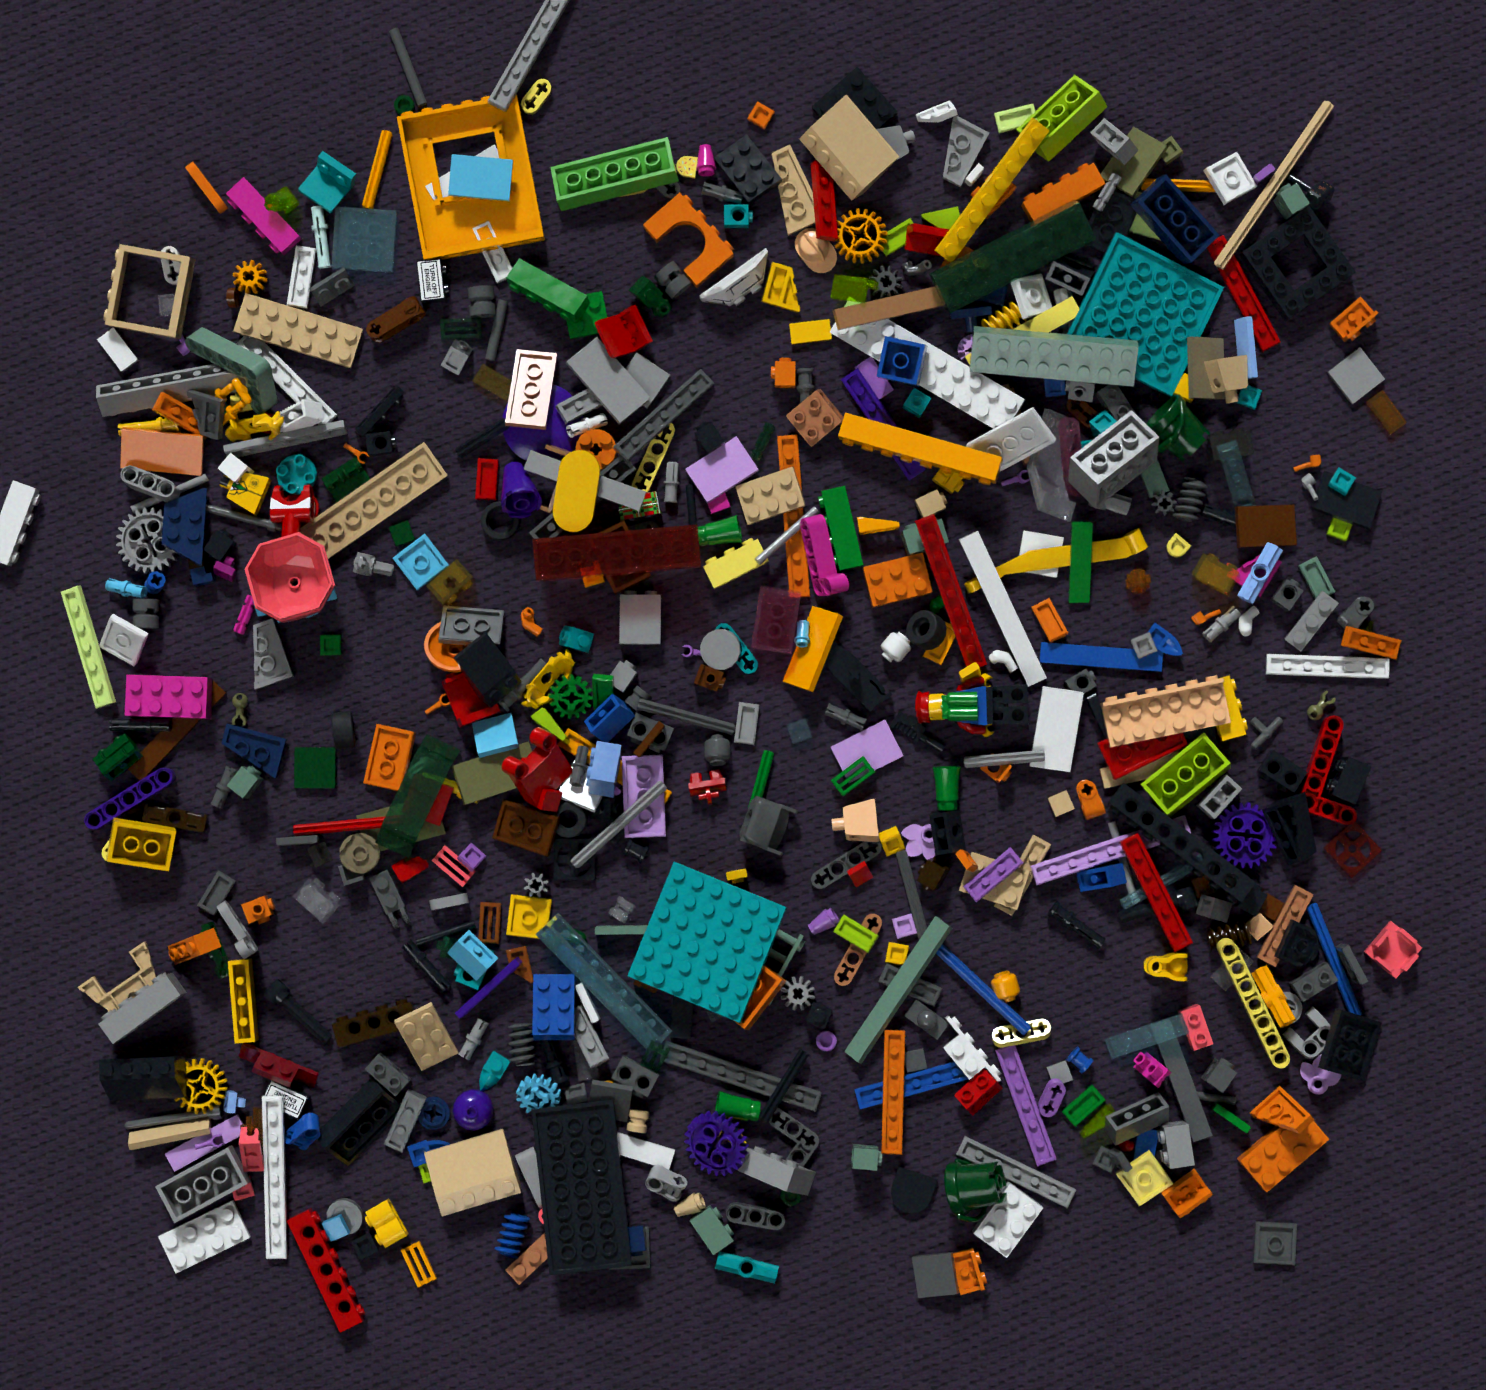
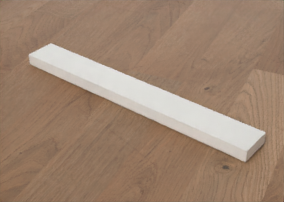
M973 532L959 539L1026 684L1029 687L1046 679L1047 677L979 532Z
M263 1096L266 1259H287L284 1096Z

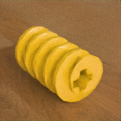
M1009 302V308L1003 306L1002 313L996 310L995 317L990 314L988 321L986 319L981 320L982 327L1003 329L1008 327L1009 329H1014L1013 323L1017 326L1021 325L1020 319L1022 317L1018 304Z

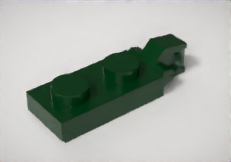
M214 922L201 925V933L214 928L221 944L220 948L208 952L211 960H214L216 963L215 973L219 979L229 976L228 957Z

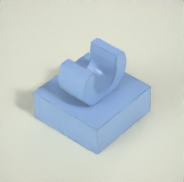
M225 1091L226 1097L224 1098L223 1111L235 1113L236 1107L245 1108L246 1099L237 1097V1092Z

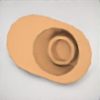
M807 228L796 236L795 249L812 271L826 273L835 266L837 253L833 245L828 240L816 239V229Z

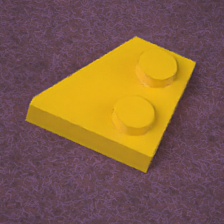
M775 262L771 263L761 302L797 313L800 312L792 267Z

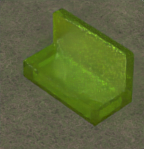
M835 274L830 298L865 303L868 289L877 290L879 282L868 278Z

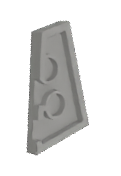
M272 618L253 625L254 690L294 677L274 619Z

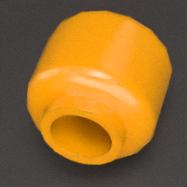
M1003 971L994 975L991 986L996 996L1005 1002L1015 1000V996L1020 992L1016 975L1010 973V971Z

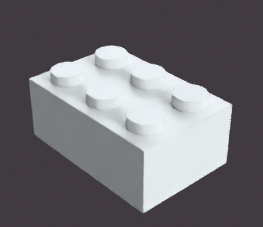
M1009 1181L1002 1189V1193L1007 1192L1006 1201L989 1206L983 1219L978 1221L972 1230L973 1234L1006 1258L1043 1209L1038 1202Z

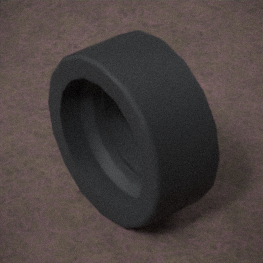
M501 501L493 502L482 512V528L494 540H508L519 530L520 518H512V526L505 533L494 532L489 526V516L495 510L502 509Z

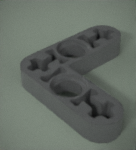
M777 1107L774 1113L780 1112L781 1119L785 1121V1118L788 1117L790 1120L785 1123L783 1129L779 1127L782 1125L780 1121H772L773 1117H771L769 1123L796 1142L785 1161H793L792 1155L795 1152H802L804 1160L799 1163V1166L803 1167L817 1148L819 1137L814 1131ZM790 1123H796L799 1126V1131L796 1134H790L787 1131ZM802 1129L806 1130L804 1135L807 1137L814 1136V1145L809 1144L807 1146L806 1140L801 1137L800 1141L796 1139L801 1135Z

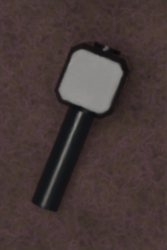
M1291 173L1285 179L1293 185L1297 183L1303 191L1307 192L1306 198L1310 203L1308 206L1314 210L1328 203L1335 191L1334 186L1325 181H1320L1315 186H1311Z

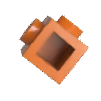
M779 358V361H775V366H771V379H775V388H795L796 361H791V358Z
M267 895L241 905L248 924L256 921L262 924L271 920L269 916L274 915V902L272 898L268 899Z

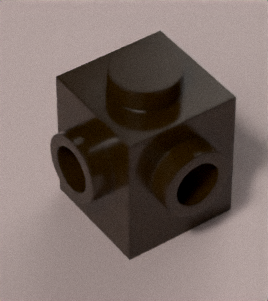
M935 857L930 858L926 864L923 863L919 868L917 881L922 883L921 886L928 891L940 889L951 867Z

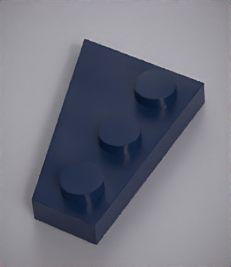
M226 724L222 744L277 779L287 739Z

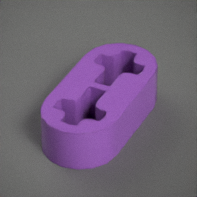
M1054 1078L1048 1081L1040 1097L1038 1109L1044 1117H1052L1056 1114L1065 1095L1066 1089L1060 1079ZM1058 1085L1060 1090H1056L1053 1095L1052 1087L1056 1088ZM1050 1102L1052 1108L1045 1110L1044 1105L1047 1106Z

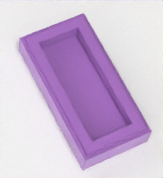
M869 357L854 368L855 370L857 368L860 370L877 397L882 399L894 391L888 380L876 377L879 366L872 357Z

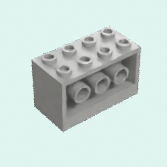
M1131 410L1070 457L1068 482L1096 509L1157 462L1159 436Z

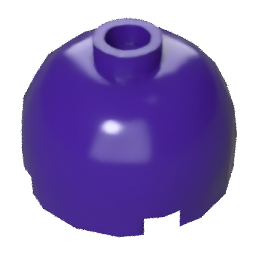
M470 1089L464 1091L456 1098L452 1112L459 1126L466 1130L475 1131L489 1124L493 1117L494 1106L486 1093L481 1090Z

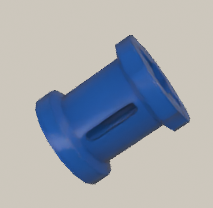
M158 571L151 572L148 575L144 586L147 587L149 594H158L162 590L166 581L165 576Z
M1077 1046L1067 1057L1066 1061H1071L1080 1069L1079 1072L1082 1074L1091 1065L1093 1059L1087 1058Z

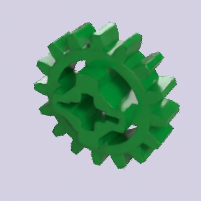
M570 674L569 679L562 675V681L559 682L555 679L554 681L557 685L555 687L550 686L553 693H549L548 697L553 700L549 702V705L555 706L553 711L555 713L560 711L559 716L562 718L565 714L568 719H571L572 714L579 718L580 711L584 714L586 713L585 706L591 707L588 700H592L593 697L588 695V693L592 689L590 687L586 688L588 682L586 680L581 682L582 678L580 676L574 679V675ZM564 685H566V687L562 691H559ZM575 685H579L583 693L577 692ZM570 692H571V693L574 695V697H571V699H570V701H569V700L566 698V696H570ZM558 700L565 702V709L559 705Z

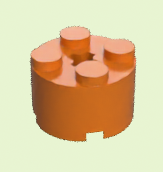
M600 429L586 431L579 437L576 443V450H585L593 455L594 452H591V450H594L595 446L602 450L595 456L600 464L601 471L617 458V452L613 449L616 443L606 431Z

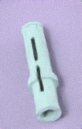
M320 206L311 207L313 219L311 227L315 234L318 268H330L329 246L326 233L328 225L325 224L324 210Z

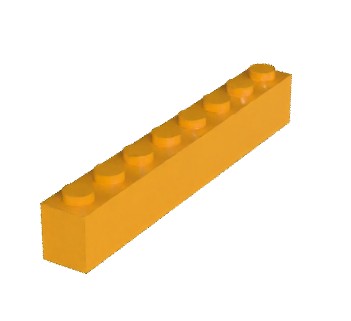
M845 413L838 434L839 439L845 445L853 446L857 444L861 446V449L873 452V449L881 451V455L887 457L899 456L900 460L912 463L913 460L920 462V466L931 469L934 466L940 468L939 471L946 474L955 472L959 474V477L971 480V477L979 479L978 482L985 485L996 484L1003 462L1002 457L849 413Z

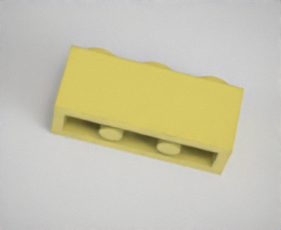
M750 538L741 543L742 547L736 550L732 547L724 551L725 556L719 559L715 556L705 561L706 565L703 568L714 589L769 562L768 558L761 565L755 561V558L764 551L758 539L753 540V538Z

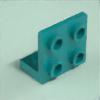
M322 151L318 156L317 166L300 185L298 191L329 213H332L354 186L356 173Z

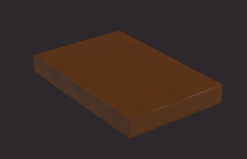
M1294 505L1235 507L1237 548L1265 547L1267 542L1276 546L1297 545Z
M503 799L492 839L549 857L560 817Z

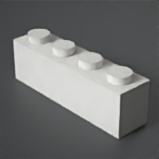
M14 480L0 513V563L11 567L19 558L18 548L26 539L25 529L27 525L31 524L34 516L32 514L33 508L39 504L41 498L40 490Z

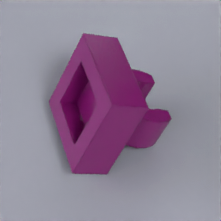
M226 556L223 563L216 561L213 567L214 574L233 582L236 576V570L233 568L235 559Z

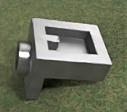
M455 339L440 366L459 375L473 349L466 342Z

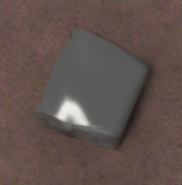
M755 796L750 802L739 833L740 841L782 856L783 852L776 849L784 836L789 812L797 814L798 810Z

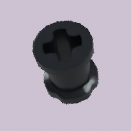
M630 838L623 855H629L637 859L639 863H642L649 847H643L633 842V839Z

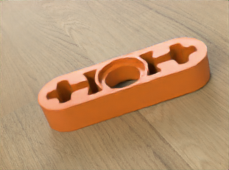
M193 161L185 167L217 211L221 214L227 210V205Z

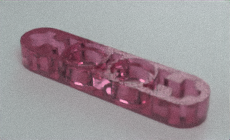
M1064 417L1058 425L1064 488L1067 494L1080 496L1081 494L1076 489L1072 490V485L1068 482L1070 457L1082 448L1079 422L1075 418ZM1071 423L1072 427H1070L1069 430L1066 429V425ZM1070 441H1073L1075 444V449L1072 452L1067 450V444Z

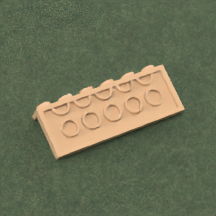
M1215 675L1206 677V682L1198 683L1196 679L1186 681V686L1178 687L1176 683L1166 685V690L1158 691L1157 688L1145 690L1146 694L1142 695L1132 692L1125 694L1123 699H1117V696L1105 698V702L1100 704L1109 747L1231 723L1223 687L1224 679H1218V676Z

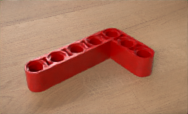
M1333 715L1326 717L1321 724L1306 770L1308 773L1303 779L1299 794L1305 792L1306 797L1311 799L1312 805L1309 807V814L1339 824L1349 825L1357 819L1356 810L1350 806L1321 797L1343 730V720ZM1331 719L1337 723V728L1334 731L1328 727V722ZM1324 739H1328L1331 743L1328 750L1322 747ZM1318 758L1324 761V767L1321 770L1315 765ZM1312 777L1318 780V786L1315 789L1309 786V780ZM1325 803L1331 806V812L1328 815L1322 811ZM1344 810H1348L1351 814L1348 821L1342 819V812Z

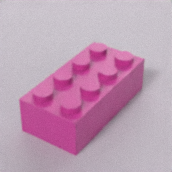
M126 675L125 716L211 719L213 679L209 677Z

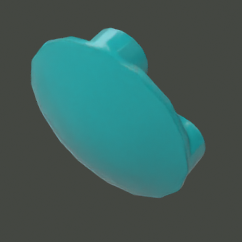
M301 454L286 457L276 468L279 485H282L284 491L290 494L300 495L304 485H311L313 487L316 481L317 471L315 465L309 458Z

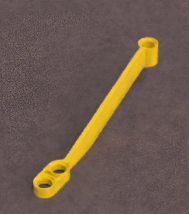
M1139 528L1128 532L1121 538L1092 542L1091 563L1127 558L1148 548V545ZM1070 545L1029 550L995 568L1001 578L1006 574L1070 566ZM977 577L964 583L968 594L981 589Z

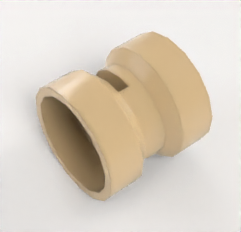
M629 1109L631 1122L627 1123L626 1130L646 1133L647 1125L645 1122L649 1119V1112Z

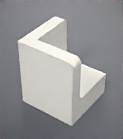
M231 452L218 467L221 472L235 483L239 481L246 471L250 474L254 473L251 468Z

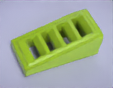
M542 707L531 716L533 721L546 731L554 734L562 743L566 745L570 743L568 737L545 708Z

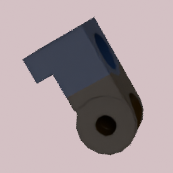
M204 550L202 566H198L195 562L188 559L192 583L196 587L216 583L214 574L208 573L206 565L208 555Z

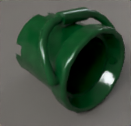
M1176 394L1166 401L1146 423L1159 436L1160 445H1158V453L1169 450L1180 461L1186 460L1182 457L1185 453L1191 456L1206 440L1202 436L1204 432L1208 436L1210 434V431L1186 406V401L1180 394Z
M955 1159L954 1162L946 1165L944 1172L946 1197L951 1211L957 1216L958 1220L978 1222L985 1216L987 1206L1006 1201L1007 1192L1002 1193L1003 1187L1006 1186V1179L1001 1165H997L998 1162L973 1164L965 1160ZM982 1208L980 1214L976 1217L964 1216L972 1210Z

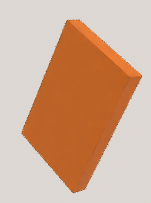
M376 724L363 784L403 792L416 732Z

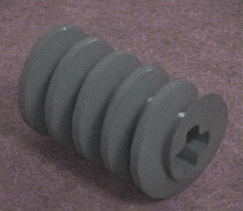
M1184 477L1188 481L1182 483V487L1186 490L1180 491V495L1184 498L1177 499V502L1181 505L1175 506V510L1179 513H1175L1172 516L1179 520L1192 522V520L1199 519L1194 515V512H1201V509L1196 506L1204 503L1199 497L1206 496L1201 490L1208 489V486L1197 479Z
M517 1023L508 1026V1029L514 1030L513 1033L508 1034V1037L514 1038V1041L508 1044L514 1047L509 1053L515 1055V1057L509 1059V1062L515 1063V1066L535 1065L534 1061L529 1060L535 1057L534 1053L529 1052L535 1048L534 1045L529 1044V1042L534 1041L533 1037L528 1035L532 1033V1028L528 1026L533 1023Z

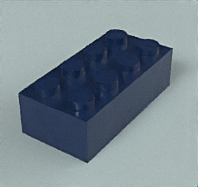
M1166 174L1158 177L1130 204L1182 265L1192 263L1219 236L1216 230Z

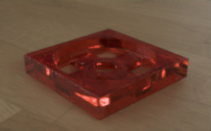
M1356 821L1347 825L1323 847L1350 878H1353L1382 851ZM1356 831L1361 835L1355 841H1350L1345 833ZM1337 840L1344 846V851L1338 857L1335 851ZM1366 842L1370 844V854L1367 858L1360 852V847ZM1350 845L1356 847L1354 853L1349 852L1348 848ZM1349 857H1354L1360 864L1356 867L1346 866L1344 862Z

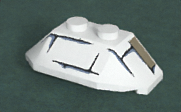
M765 248L699 295L700 300L719 305L731 306L735 304L737 306L746 299L745 295L750 292L754 294L759 291L764 281L768 250Z

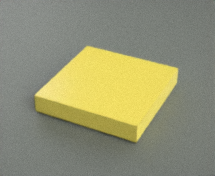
M1150 1150L1130 1162L1132 1166L1130 1171L1124 1172L1120 1169L1116 1172L1117 1177L1139 1207L1173 1185V1181Z

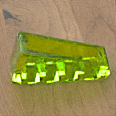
M1109 1102L1079 1132L1082 1138L1088 1137L1105 1126V1116L1115 1112Z

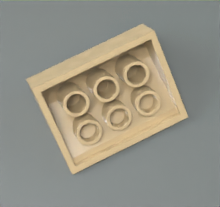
M847 95L829 109L799 139L851 201L864 194L899 158L898 154Z
M503 1129L424 1152L441 1216L521 1193V1183Z

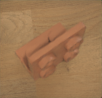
M821 389L814 391L786 415L788 420L811 447L835 427L840 426L844 418Z

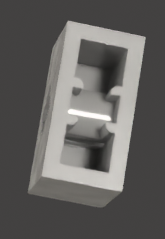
M1223 775L1196 806L1210 819H1215L1242 788L1228 775Z

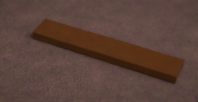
M212 680L211 708L227 694L214 680ZM173 718L172 724L166 725L172 726L171 732L161 731L141 751L143 757L129 767L128 770L138 780L147 777L202 719Z

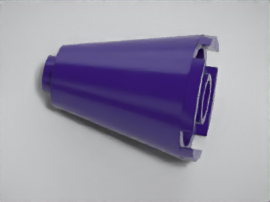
M510 462L503 469L502 511L508 513L511 518L529 517L532 511L540 509L542 504L541 495L527 471L524 470V466L519 462Z

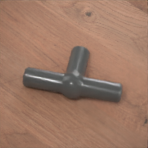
M1254 717L1250 723L1261 734L1251 743V747L1257 750L1267 739L1271 738L1273 732L1283 723L1282 718L1277 717L1266 727Z

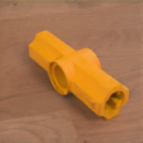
M1267 965L1252 972L1251 974L1261 991L1260 994L1268 1009L1272 1011L1280 1028L1287 1027L1296 1021L1286 1002L1285 994L1274 980Z

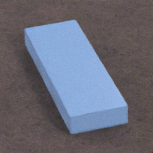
M1246 316L1234 320L1237 356L1247 355L1249 380L1258 377L1253 320L1252 316Z

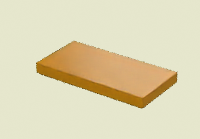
M812 606L807 621L810 623L808 635L810 643L807 647L803 648L796 646L783 682L811 692L814 691L842 621V615Z

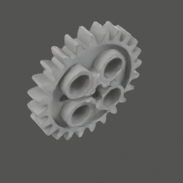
M144 507L142 514L139 510H135V517L128 514L130 521L122 520L126 526L124 528L118 527L122 531V535H116L117 538L121 539V542L117 543L116 546L122 547L118 554L125 555L122 560L124 562L130 560L128 566L132 568L136 565L135 570L138 572L143 567V573L145 574L148 573L149 568L151 572H154L157 567L160 571H164V564L171 567L169 561L171 559L177 561L174 556L177 552L168 548L163 551L159 550V544L162 542L164 511L160 509L156 513V508L152 507L149 513L148 509ZM158 522L159 529L156 532H152V524ZM142 524H145L148 536L153 538L151 544L157 553V557H154L152 546L146 543L148 537L142 528ZM139 530L140 538L133 540V533ZM143 549L148 550V556L145 559L140 557V552Z

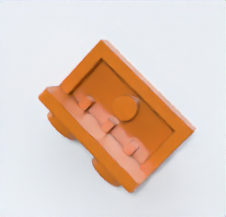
M1360 296L1331 321L1329 325L1344 342L1349 338L1353 341L1361 334L1359 330L1364 325L1368 328L1377 320L1375 316L1378 312L1377 310L1373 311Z
M1192 1169L1173 1183V1185L1161 1192L1179 1218L1188 1215L1194 1208L1206 1202L1213 1195L1195 1169Z
M973 1248L953 1253L960 1295L977 1290L984 1291V1285L987 1284L985 1273H980L978 1265L982 1264L979 1252L975 1253Z

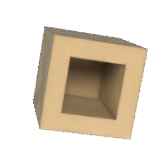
M938 490L932 491L914 501L922 518L945 510V504H947L943 492L939 493Z

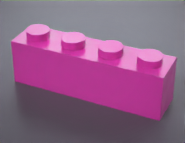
M244 177L226 193L230 198L227 200L228 203L235 210L238 207L243 212L241 215L249 225L252 222L257 227L255 231L262 239L267 237L271 241L269 246L276 254L281 252L285 255L302 240Z

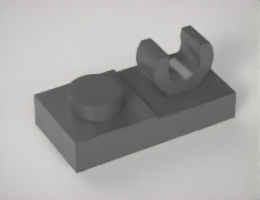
M343 267L309 289L321 307L355 286V284Z

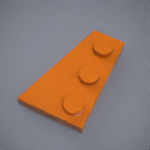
M1281 1086L1277 1087L1250 1112L1253 1118L1299 1134L1314 1121V1118Z

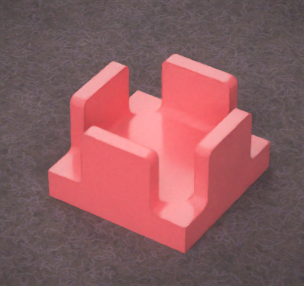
M1389 921L1366 948L1364 953L1392 977L1397 979L1403 971L1406 972L1418 959L1419 956L1417 954L1422 947L1403 928H1399L1392 921Z

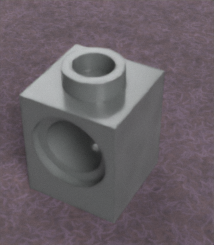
M1288 579L1284 580L1270 601L1284 611H1290L1303 593V590L1300 588L1301 585L1294 579H1290V581ZM1285 588L1292 591L1291 599L1284 597L1283 591Z
M1084 669L1065 680L1064 684L1068 690L1086 693L1097 686L1095 684L1097 679L1091 670L1088 672L1087 669ZM1079 677H1083L1087 681V686L1084 689L1077 686V679Z

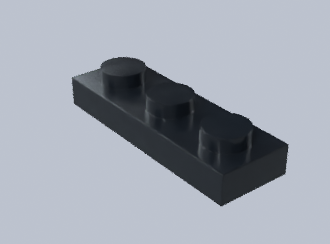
M395 385L354 430L362 437L365 434H370L375 429L374 424L379 419L382 421L389 414L388 409L392 405L396 406L403 399L402 394L404 391Z

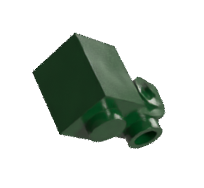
M641 276L628 290L641 304L649 309L652 307L655 316L664 318L672 309L670 301L667 298H662L663 293L651 280L644 276Z

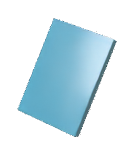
M452 154L448 196L510 201L513 160Z

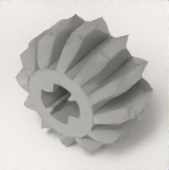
M793 976L791 977L793 984L791 985L786 980L785 984L789 988H781L782 992L787 993L782 995L781 999L789 998L785 1006L788 1007L793 1003L792 1010L795 1011L797 1004H799L802 1011L804 1010L802 1003L805 1002L807 1006H811L807 998L815 999L814 995L808 994V992L814 991L815 988H806L811 981L807 980L802 984L803 976H800L799 983H796V978ZM795 988H797V990L799 988L803 990L801 992L803 996L800 999L798 997L797 999L793 997V990Z

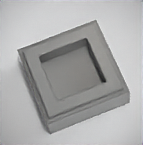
M1150 632L1131 639L1138 659L1158 651Z
M1066 1060L1046 1067L1050 1079H1060L1063 1083L1073 1080Z

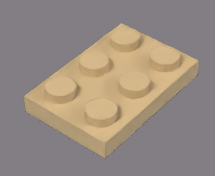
M794 467L735 486L747 525L806 506Z
M971 852V857L978 865V869L974 872L965 870L959 891L969 894L963 886L995 859ZM1022 868L1016 869L982 899L1018 910L1031 871Z
M432 1002L394 1020L421 1071L458 1054V1050Z

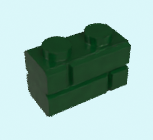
M123 734L116 737L107 748L101 749L97 756L93 758V761L101 773L112 782L141 759L143 754L135 742L128 735Z

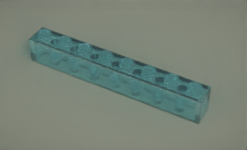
M559 913L552 917L535 934L649 1052L661 1044L672 1032Z

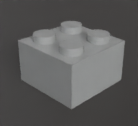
M1182 1120L1160 1125L1156 1131L1158 1142H1161L1163 1148L1159 1150L1161 1162L1170 1169L1194 1166L1189 1124Z

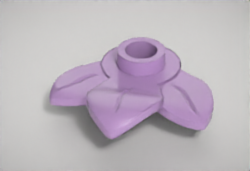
M912 824L902 830V836L909 840L906 845L908 856L912 857L923 854L927 860L935 856L933 836L931 838L925 836L926 831L930 830L932 832L931 824H926L923 827Z
M1322 1054L1315 1058L1312 1065L1302 1062L1300 1068L1301 1076L1308 1082L1309 1090L1318 1095L1323 1094L1328 1089V1086L1337 1084L1341 1078V1074L1318 1068ZM1316 1080H1320L1322 1082V1086L1320 1088H1316L1314 1086V1082Z

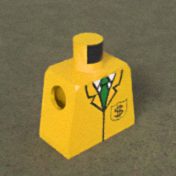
M245 472L237 483L228 476L223 475L219 486L229 490L227 494L228 499L254 515H258L272 480L268 477Z

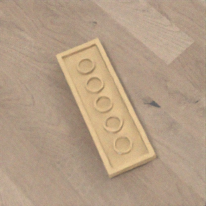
M245 293L233 332L352 368L363 329Z

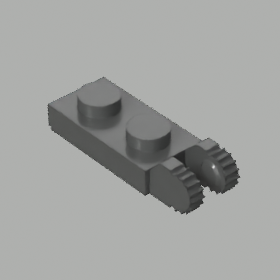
M387 869L370 877V882L394 929L399 928L398 920L393 914L394 911L400 909L403 920L406 923L411 922L405 909L404 901L389 870Z

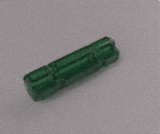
M768 422L765 423L762 429L763 432L760 433L754 446L755 449L750 454L751 459L758 462L763 455L762 451H765L771 438L770 434H773L775 426Z

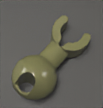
M1324 691L1320 695V701L1317 705L1314 704L1308 708V717L1312 720H1319L1323 716V709L1327 705L1334 703L1336 698L1324 702L1326 699L1325 695L1328 693V691Z
M237 693L232 699V703L236 707V715L232 719V725L236 724V719L240 715V718L243 720V726H245L247 718L244 715V708L248 705V698L243 693Z

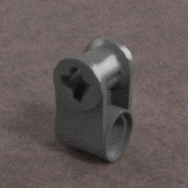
M1369 597L1357 598L1341 613L1336 622L1344 629L1346 626L1358 629L1366 617L1373 611V601ZM1367 602V610H1360L1361 605L1359 603Z

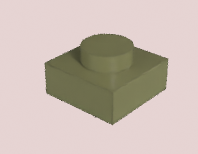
M1172 135L1162 142L1168 147L1161 157L1166 165L1184 154Z

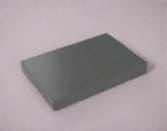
M443 605L438 641L445 644L469 645L482 633L486 632L495 645L500 648L504 610Z

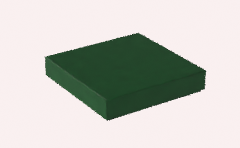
M295 747L294 788H336V748Z

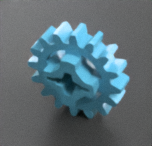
M533 1074L532 1079L526 1076L524 1081L521 1080L516 1091L518 1095L516 1100L521 1102L520 1108H527L526 1113H529L531 1109L555 1107L560 1103L561 1089H556L558 1084H552L551 1077L546 1080L544 1079V1074L540 1078Z

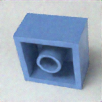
M597 741L596 748L592 747L590 766H588L586 786H589V794L614 797L621 760V745Z

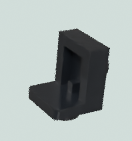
M602 798L595 813L590 811V819H617L623 811L621 798Z

